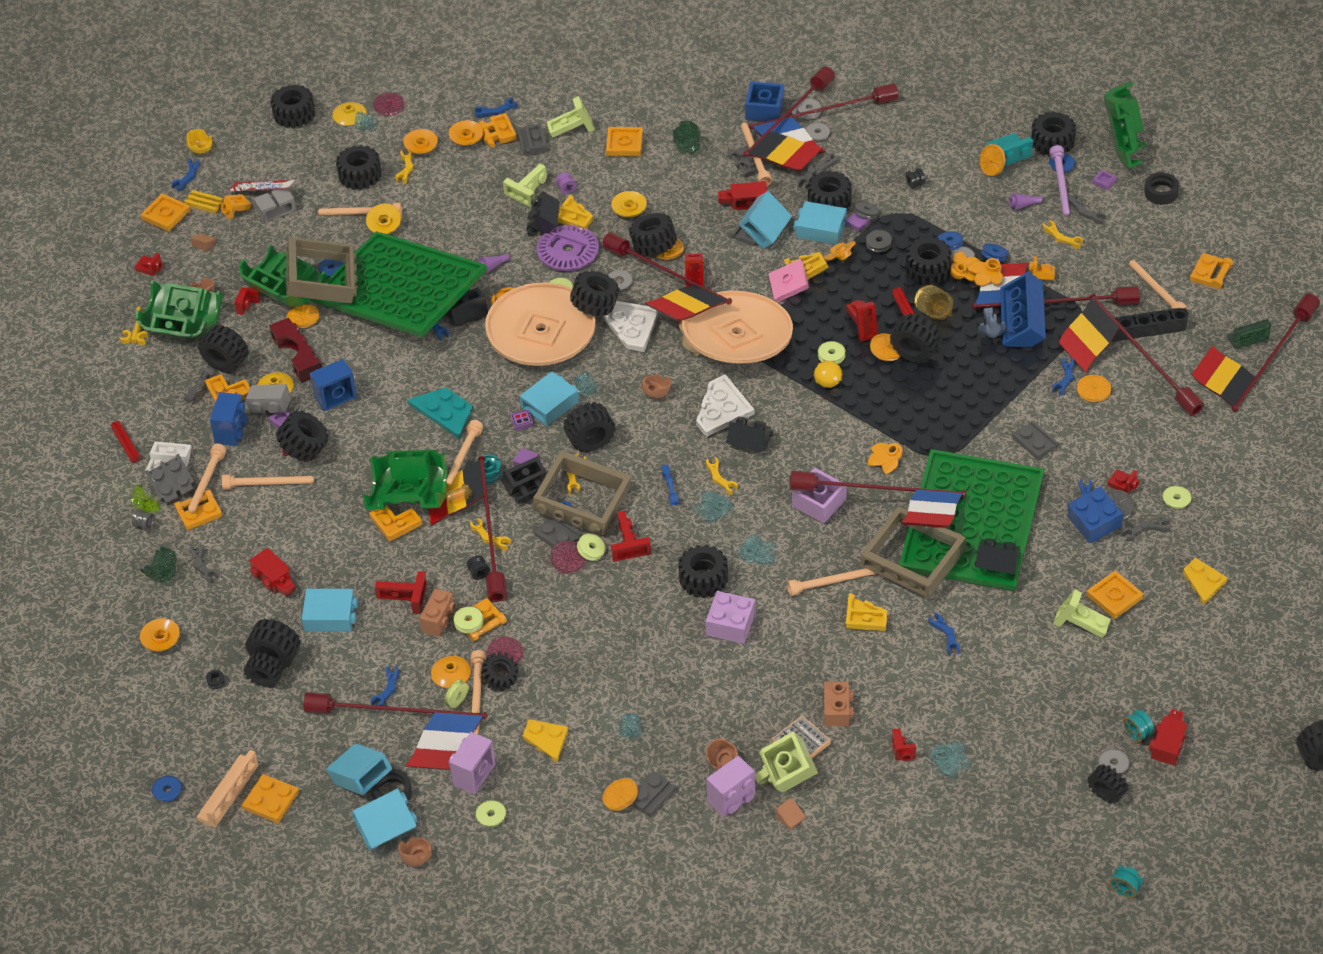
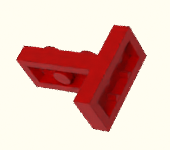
M703 253L685 254V277L704 286ZM686 282V287L692 285Z
M857 300L846 305L848 314L857 324L860 341L870 340L878 335L876 310L873 301L865 303L864 301Z
M625 511L617 512L618 525L623 542L611 545L613 562L650 555L651 542L649 537L636 539L635 532L631 533L633 529L631 518H627Z
M418 571L415 584L376 581L375 592L377 599L411 601L413 614H421L427 587L426 573Z

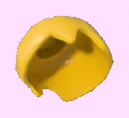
M194 129L186 134L187 147L193 153H207L213 146L211 135L208 137L203 129Z
M823 361L815 368V381L823 387L831 388L836 386L842 379V370L836 362Z

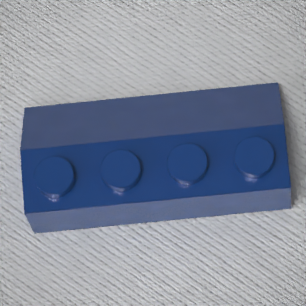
M1028 271L1000 287L1002 322L1006 324V331L1002 333L1003 345L1005 347H1032L1046 339L1043 281Z

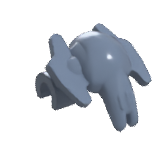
M985 308L984 318L987 324L981 323L978 327V333L982 337L987 335L989 338L1001 336L1006 331L1005 322L998 324L997 315H993V309Z

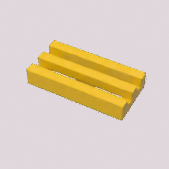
M192 190L191 195L187 196L188 199H185L184 203L192 208L216 214L224 200L221 197Z

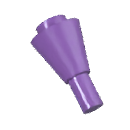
M1012 193L1011 197H1009V205L1013 207L1014 211L1031 204L1042 203L1041 196L1031 197Z
M505 254L499 257H480L479 263L486 264L488 270L485 274H487L501 263L509 261L510 256Z

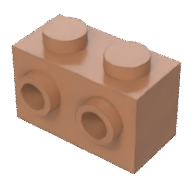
M434 589L419 618L421 632L438 637L441 636L443 630L448 625L451 614L456 609L453 593Z
M824 682L825 726H849V719H853V706H849V702H853V690H849V682Z

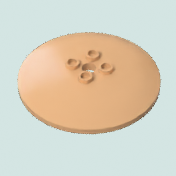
M532 283L514 288L495 301L486 317V334L492 347L500 355L513 362L532 366L551 365L570 359L588 345L595 331V316L584 314V312L579 311L577 307L572 305L573 303L570 301L572 288L555 283ZM544 328L545 330L538 331L537 329Z
M746 291L716 292L726 298H731L732 304H723L708 309L692 318L682 320V332L691 347L709 358L728 363H753L771 358L785 349L791 340L793 332L792 320L781 305L770 298Z

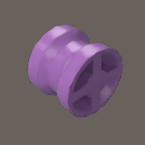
M568 172L561 173L555 180L557 186L560 187V191L565 195L574 192L577 187L576 182Z

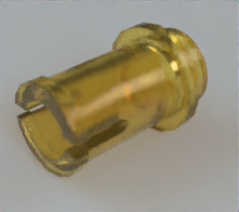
M462 484V487L448 491L446 495L451 504L463 498L469 499L472 491L469 485Z

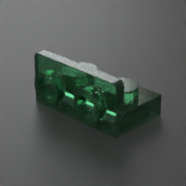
M1266 319L1246 326H1240L1235 328L1233 333H1229L1227 338L1234 349L1269 340L1271 323Z

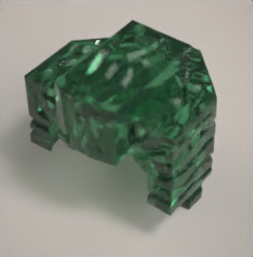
M681 121L679 122V127L673 130V142L676 143L677 150L680 153L685 154L689 152L692 155L700 150L701 131L694 122Z
M161 546L160 551L156 550L152 564L150 566L146 565L144 569L141 568L140 572L158 582L170 581L177 572L175 567L177 561L175 551Z

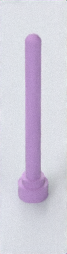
M1056 145L1050 148V157L1055 161L1063 215L1068 216L1070 209L1062 165L1064 148Z

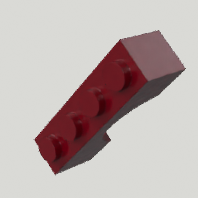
M288 317L269 325L271 337L278 348H290L298 352L291 361L293 371L299 381L303 383L310 380V373L320 369L322 364L318 357L315 358L312 347L307 346L305 336L303 334L300 335L297 324L292 323Z

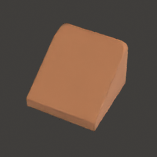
M202 233L191 238L193 247L207 252L217 241V238Z
M789 798L776 809V818L790 830L806 819V816L792 798Z

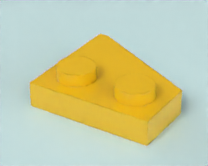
M1196 557L1183 569L1184 576L1190 581L1191 587L1198 593L1203 604L1223 587L1228 580V577Z
M529 719L523 734V740L530 745H534L540 752H545L554 762H558L568 733V727Z

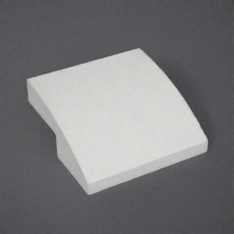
M155 441L150 451V461L146 470L150 471L160 466L161 462L166 463L175 458L177 454L180 455L187 468L192 446Z

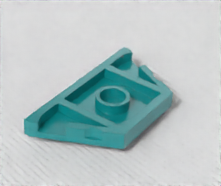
M446 387L407 400L409 406L458 439L461 438L464 426L467 425L468 417L473 410L472 404Z

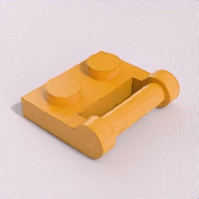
M1202 253L1190 276V281L1221 289L1228 269H1231L1233 266V260ZM1220 266L1221 269L1217 277L1211 279L1216 267Z
M210 489L204 491L199 503L206 500L208 502L197 506L196 511L190 513L188 510L184 512V509L189 507L193 498L181 503L180 501L174 503L175 509L187 531L223 517Z
M486 598L472 607H476L482 612L483 623L493 617L494 619L482 625L478 631L466 634L474 642L479 639V636L499 624L507 623V619Z

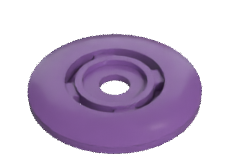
M574 225L555 227L548 234L544 233L537 243V255L540 261L547 267L558 271H574L584 268L594 261L599 252L597 237L590 230ZM569 245L573 249L571 251H564L563 247Z

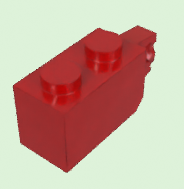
M766 181L730 184L731 189L718 191L719 204H732V208L735 210H748L758 196L767 192Z
M268 547L249 560L251 575L255 579L259 578L267 590L271 589L274 593L279 591L286 597L296 591L295 585L291 581L289 567Z
M1171 709L1168 716L1163 717L1162 723H1157L1154 733L1157 735L1156 739L1152 738L1149 746V751H1152L1151 759L1176 765L1186 737L1187 725L1182 721L1184 712Z

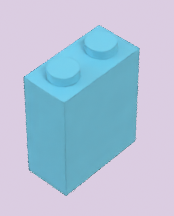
M767 191L757 197L739 222V225L764 249L774 243L792 215Z
M805 201L803 208L799 209V219L794 222L793 229L796 231V238L838 244L845 226L847 208Z
M550 372L520 395L521 408L524 410L528 409L533 417L548 426L579 402V391L574 385L566 382L562 376Z
M306 589L302 613L304 631L351 632L352 624H356L354 609L358 608V597H355L354 590Z
M355 743L326 770L335 785L364 795L388 774L392 767L384 753Z
M398 789L351 812V816L369 851L413 830L417 826V818L414 812L409 811L406 805L408 801L403 792L400 793Z

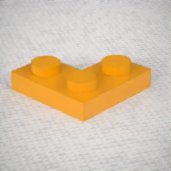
M222 374L204 380L205 386L215 403L219 392L241 394L242 400H245L250 390L246 379L229 386Z
M388 506L384 510H374L369 513L371 520L389 542L422 525L421 518L413 508L397 516L392 513Z

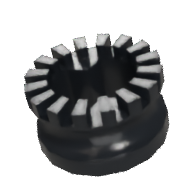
M212 670L206 675L209 688L220 689L223 687L225 678L222 671ZM218 677L219 680L213 682V681H212V678Z

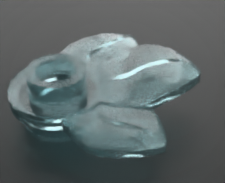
M705 491L701 492L703 502L692 508L697 515L705 516V521L711 522L719 519L722 514L728 513L731 510V503L726 497L719 496L716 492Z
M758 534L751 535L746 539L745 544L739 551L740 558L747 562L755 561L758 564H770L775 561L774 556L771 554L776 548V543L761 541Z
M950 742L946 746L937 745L931 752L932 761L938 764L940 772L949 777H955L957 770H965L972 764L962 754L965 744L960 742Z

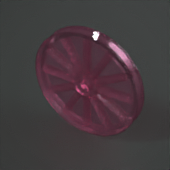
M383 93L374 99V110L381 115H394L403 109L404 100L397 93Z
M574 541L559 542L553 547L551 552L552 565L556 570L564 574L578 571L586 561L578 552L577 543Z
M512 637L496 638L489 644L487 649V656L491 657V654L494 652L496 656L498 652H502V656L508 653V658L513 656V662L517 661V663L523 656L522 645Z

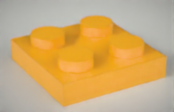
M608 127L606 156H641L643 127Z
M161 194L140 216L141 220L169 232L190 211V206Z
M1116 570L1086 592V596L1113 619H1116L1137 604L1144 596L1139 589Z
M262 774L243 802L242 809L279 823L298 795L299 788Z

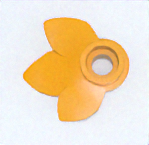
M851 241L847 244L838 243L830 249L831 253L824 257L825 261L838 257L839 260L849 257L852 254L850 251L851 247L856 242Z
M964 252L956 253L952 258L953 264L950 267L952 277L975 281L976 274L968 271V267L980 260L976 257L967 258Z
M990 258L986 262L977 261L968 267V271L976 274L975 284L978 286H986L990 282L998 285L1003 280L1002 267L997 259Z
M877 443L871 447L873 454L868 459V466H882L884 474H890L898 467V460L902 457L903 449L898 443H891L889 445Z

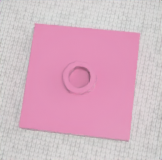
M801 259L769 273L773 296L776 302H780L809 288L804 263Z

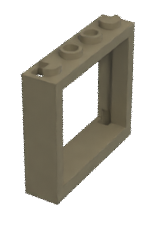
M288 237L286 247V295L352 303L353 296H357V286H355L357 282V275L355 274L357 264L355 263L356 254L353 253V245ZM296 255L344 261L346 286L297 280Z
M561 450L533 498V511L604 536L631 487L632 476ZM560 469L617 490L602 518L545 497Z
M898 506L861 553V566L922 596L930 598L965 552L966 537L947 528L907 525L952 546L927 579L876 554L908 513V509Z

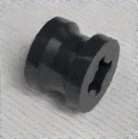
M917 168L913 172H906V181L910 188H915L916 185H925V175L921 168Z
M481 555L471 557L466 563L467 569L471 571V576L475 580L484 578L490 573V568L485 564L486 561Z

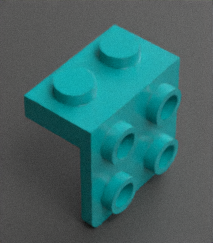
M1012 133L986 143V146L996 144L1002 148L1005 154L1004 166L1032 156L1033 140L1031 137L1020 139L1017 134Z

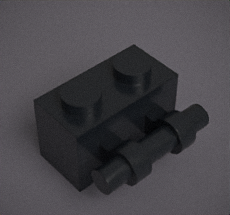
M542 191L538 196H534L531 201L532 207L528 213L529 222L526 226L527 235L530 237L534 236V232L537 230L543 234H548L557 226L560 201Z
M478 287L468 290L448 310V316L455 327L488 314L485 296Z
M738 416L730 421L726 443L763 452L767 449L769 437L773 436L774 431L771 430L770 426H766L764 422H751L746 417Z
M537 456L504 471L501 482L509 496L520 493V495L514 497L517 504L525 503L535 496L547 472ZM534 485L535 488L527 491L526 488H529Z
M992 538L981 539L978 545L975 567L1015 574L1021 554L1020 546H1016L1013 542L999 543Z

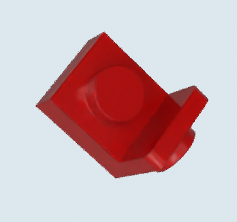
M155 253L152 258L143 255L134 268L136 272L155 276L157 271L162 269L163 262L159 253Z
M241 287L234 301L237 314L244 315L246 309L250 308L251 303L260 304L261 300L257 289Z
M1117 469L1108 480L1107 486L1129 494L1139 484L1138 471L1134 470L1129 475Z
M901 728L892 729L891 741L895 761L915 759L916 744L907 745L906 737L901 734Z

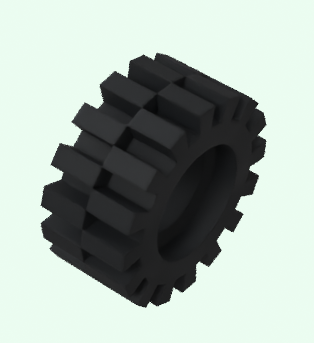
M495 652L491 654V657L487 656L481 669V680L484 679V685L489 684V689L492 686L495 687L494 691H498L501 688V692L505 691V688H511L517 679L519 671L517 661L513 662L514 657L508 658V653L502 656V652H498L497 656ZM496 666L502 667L507 671V675L505 677H498L492 672V669Z
M254 653L250 656L243 671L244 675H247L246 678L251 679V683L255 682L257 686L262 685L265 688L266 686L272 688L277 685L283 673V668L281 664H278L279 661L273 660L272 656L269 658L267 654L262 656L261 653H257V655Z
M1105 764L1098 765L1088 777V786L1092 788L1091 791L1097 794V797H1101L1104 801L1107 800L1109 804H1116L1127 792L1128 783H1126L1125 777H1121L1122 774L1120 772H1116L1117 769H1111L1110 765L1105 766Z

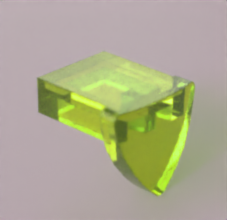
M142 485L134 486L132 501L136 510L142 509L147 513L155 512L160 508L157 501L146 496Z

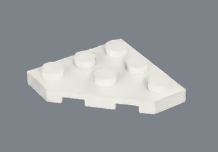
M616 301L613 311L609 315H603L602 318L626 349L645 352L659 312L649 306Z
M723 375L709 382L700 414L696 419V425L708 437L729 427L730 421L738 416L748 418L755 415V410L730 379Z

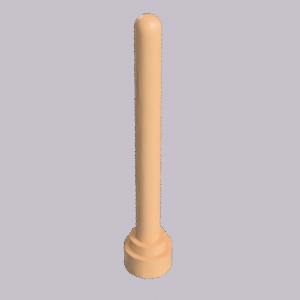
M742 123L741 128L750 148L755 142L748 124ZM753 157L759 172L757 176L758 182L766 181V186L770 185L773 181L771 174L765 170L760 158Z
M393 203V206L400 211L402 216V204ZM373 207L323 208L318 210V214L321 216L368 214Z
M1131 260L1129 262V266L1171 306V309L1184 308L1188 311V307L1183 302H1177L1136 261Z
M478 420L470 421L467 427L468 435L447 476V485L453 483L474 438L479 436L483 430V424Z
M214 444L210 450V462L188 507L190 513L196 511L217 462L223 459L227 452L225 446L221 444Z
M231 474L222 475L223 490H231V488L240 485L311 484L314 482L313 476L235 478Z
M865 568L804 582L794 579L787 581V588L790 596L799 595L804 589L870 576L876 573Z
M481 650L471 653V663L474 667L472 713H480L481 669L487 657V653ZM479 725L474 731L476 734L479 733Z

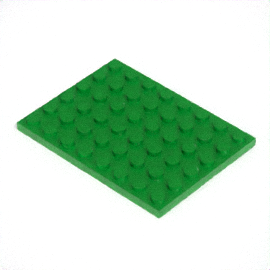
M376 231L355 252V263L357 264L355 273L357 275V282L355 286H357V296H353L352 303L319 299L311 300L312 302L423 337L488 269L486 264ZM345 262L324 283L346 286Z
M930 450L920 488L966 491V496L961 497L956 506L952 524L947 528L966 537V550L946 575L945 579L1016 591L1042 485L1044 468ZM909 527L899 565L914 573L930 576L952 546ZM992 538L999 543L1013 542L1016 546H1020L1021 554L1015 574L975 567L978 545L981 539Z

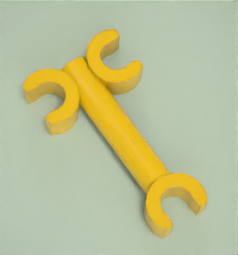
M138 306L136 310L141 312V307ZM136 321L133 332L123 330L122 333L125 338L120 337V341L122 344L131 342L146 345L145 339L142 338H148V332H141L142 327Z

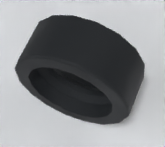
M1157 172L1151 174L1145 182V197L1154 204H1170L1177 199L1179 182L1175 176L1169 173ZM1155 185H1165L1170 187L1171 190L1159 192L1152 187Z
M392 769L372 787L374 800L384 796L380 793L379 789L383 784L392 781L403 784L404 789L401 792L405 794L407 801L410 800L412 795L409 777L398 769Z

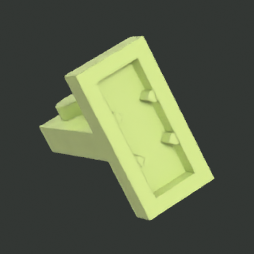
M579 96L573 98L576 109L547 122L552 138L582 124L585 125L588 132L595 130L592 119Z
M539 164L519 183L506 178L503 181L504 194L532 207L531 201L535 196V188L546 181V166Z
M1075 589L1058 608L1053 624L1061 627L1068 620L1103 638L1111 619L1079 603L1082 593Z

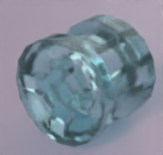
M358 111L355 117V127L359 129L364 127L366 130H370L373 125V114H364Z
M582 373L575 378V385L581 396L591 395L596 391L597 387L593 382L591 374Z
M633 713L622 715L619 728L620 735L625 738L638 737L640 734L641 718Z

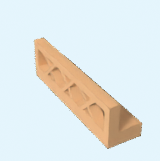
M249 750L246 756L239 755L197 815L198 821L216 828L259 766L254 751Z

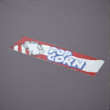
M295 180L235 182L228 191L288 189Z

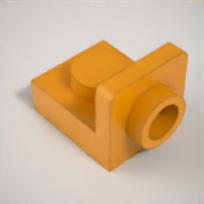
M244 195L225 196L221 211L228 219H233L235 211L250 210L251 203Z
M1033 256V262H1029V272L1041 280H1055V266L1049 264L1037 266V256Z

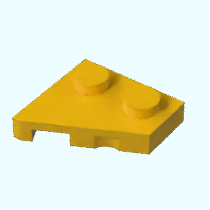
M569 195L559 208L557 222L563 225H574L587 229L593 222V215L585 210L581 203L577 204L572 195Z
M821 252L799 256V259L804 263L807 280L829 268ZM789 258L784 259V262H785L786 265H788V264H790V263H792V262H794V261H797V260H792V261H791Z
M849 593L846 628L886 631L887 610L874 606L866 600L862 602L856 599L854 594Z

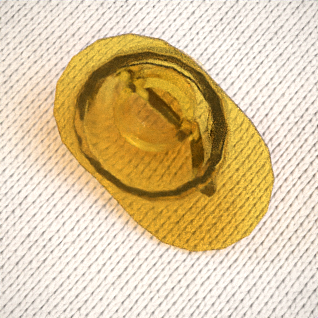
M926 285L917 291L914 302L921 312L939 320L953 315V298L950 294L934 285Z

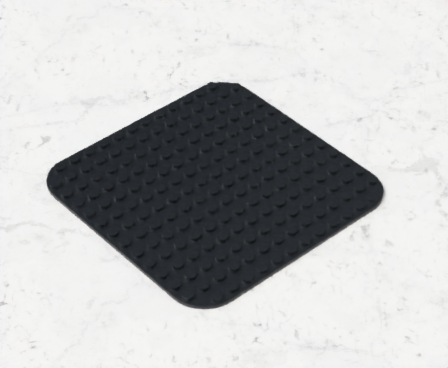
M895 213L883 215L875 220L853 240L856 244L851 247L850 251L852 254L843 260H839L838 257L831 259L827 263L829 268L808 280V289L789 297L781 304L792 320V337L785 349L771 358L762 360V362L919 454L929 456L931 449L956 453L963 449L1064 350L1059 344L1060 338L1065 330L1082 313V310L1075 301L1044 303L1046 339L1032 347H1005L1002 334L995 338H989L987 335L982 337L978 333V327L981 323L987 324L984 318L985 308L972 309V304L976 303L981 286L976 285L975 281H969L966 278L955 279L951 273L947 275L946 279H941V282L923 284L921 281L916 282L915 278L911 279L906 272V249L909 244L913 243L915 239L919 240L920 237L928 238L930 236L935 238L947 231L912 213ZM874 230L887 231L893 239L891 248L879 253L869 250L865 243L867 234ZM963 241L962 246L973 250L975 257L981 262L988 260L982 255V250ZM1043 284L1044 300L1068 298ZM900 287L914 313L930 319L937 326V329L940 330V335L942 336L941 343L931 359L925 363H913L905 360L902 356L894 361L881 360L871 352L870 344L872 339L866 341L859 340L857 324L848 314L846 305L857 300L864 301L865 303L873 301L876 310L878 334H891L899 320L903 317L893 296V289ZM1001 306L986 307L993 309V315H997V323L1001 324ZM834 341L845 347L846 356L838 364L842 370V379L836 386L828 388L816 383L814 371L817 365L821 363L818 358L819 347L825 342Z

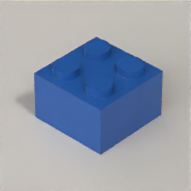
M750 81L745 102V120L770 121L781 118L785 100L784 84Z
M344 359L310 373L314 398L323 411L357 397L353 372Z
M219 392L210 417L215 444L237 446L239 440L243 438V427L247 426L248 415L245 414V402L242 401L241 394Z
M1101 486L1068 503V518L1089 544L1122 527L1123 513Z

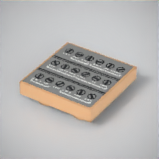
M803 716L772 738V743L791 732H795L803 738L811 758L831 744V740Z

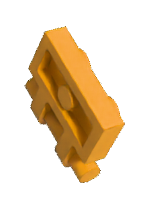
M506 113L490 117L489 123H485V121L479 122L483 128L484 141L490 148L495 146L494 141L499 140L500 144L517 140L516 133Z

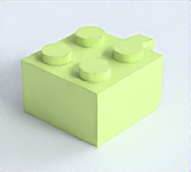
M791 732L760 750L759 753L764 766H762L763 769L755 774V779L760 785L767 782L773 783L775 789L785 792L818 774V771L803 738L795 732Z

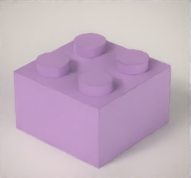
M817 468L811 471L815 472V476H818L819 481L841 482ZM818 484V488H814L813 492L792 491V507L823 524L846 501V486Z
M717 591L706 619V635L745 644L756 614L755 599Z
M470 732L467 738L461 741L459 749L449 759L454 786L472 794L477 792L496 764L492 740Z
M739 756L706 778L707 802L723 817L729 813L733 814L736 812L740 805L744 802H750L756 794L755 771Z

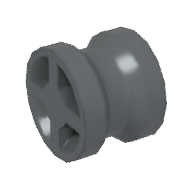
M137 509L132 517V526L135 528L141 527L144 531H149L155 522L154 513H145L142 509Z

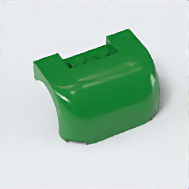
M1133 82L1119 85L1104 95V103L1112 131L1114 147L1120 162L1128 168L1142 164L1141 160H1131L1130 154L1138 149L1148 147L1144 141L1140 142L1137 133L1144 131L1137 98L1131 95L1129 88L1127 89V87L1134 85Z
M270 244L265 258L258 266L250 268L244 259L240 262L239 269L242 279L246 285L257 289L260 293L290 307H299L312 301L311 298L286 295L285 251L279 253ZM296 257L297 280L324 283L328 279L326 272L323 271L320 274L312 265Z
M151 280V294L148 306L144 312L136 310V320L146 331L186 339H200L205 336L212 326L217 324L224 294L220 291L209 292L202 288L173 283L161 284Z
M437 450L386 452V456L378 458L373 456L370 459L373 485L371 494L363 496L366 510H384L388 503H417L419 501L421 508H440L448 492V485L446 483L448 472L445 453L438 454Z

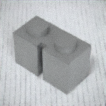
M276 189L271 191L272 194L270 195L266 193L253 198L255 209L264 223L296 211L294 198L288 189Z
M287 384L252 385L246 397L250 414L266 413L267 410H269V413H285L291 401Z

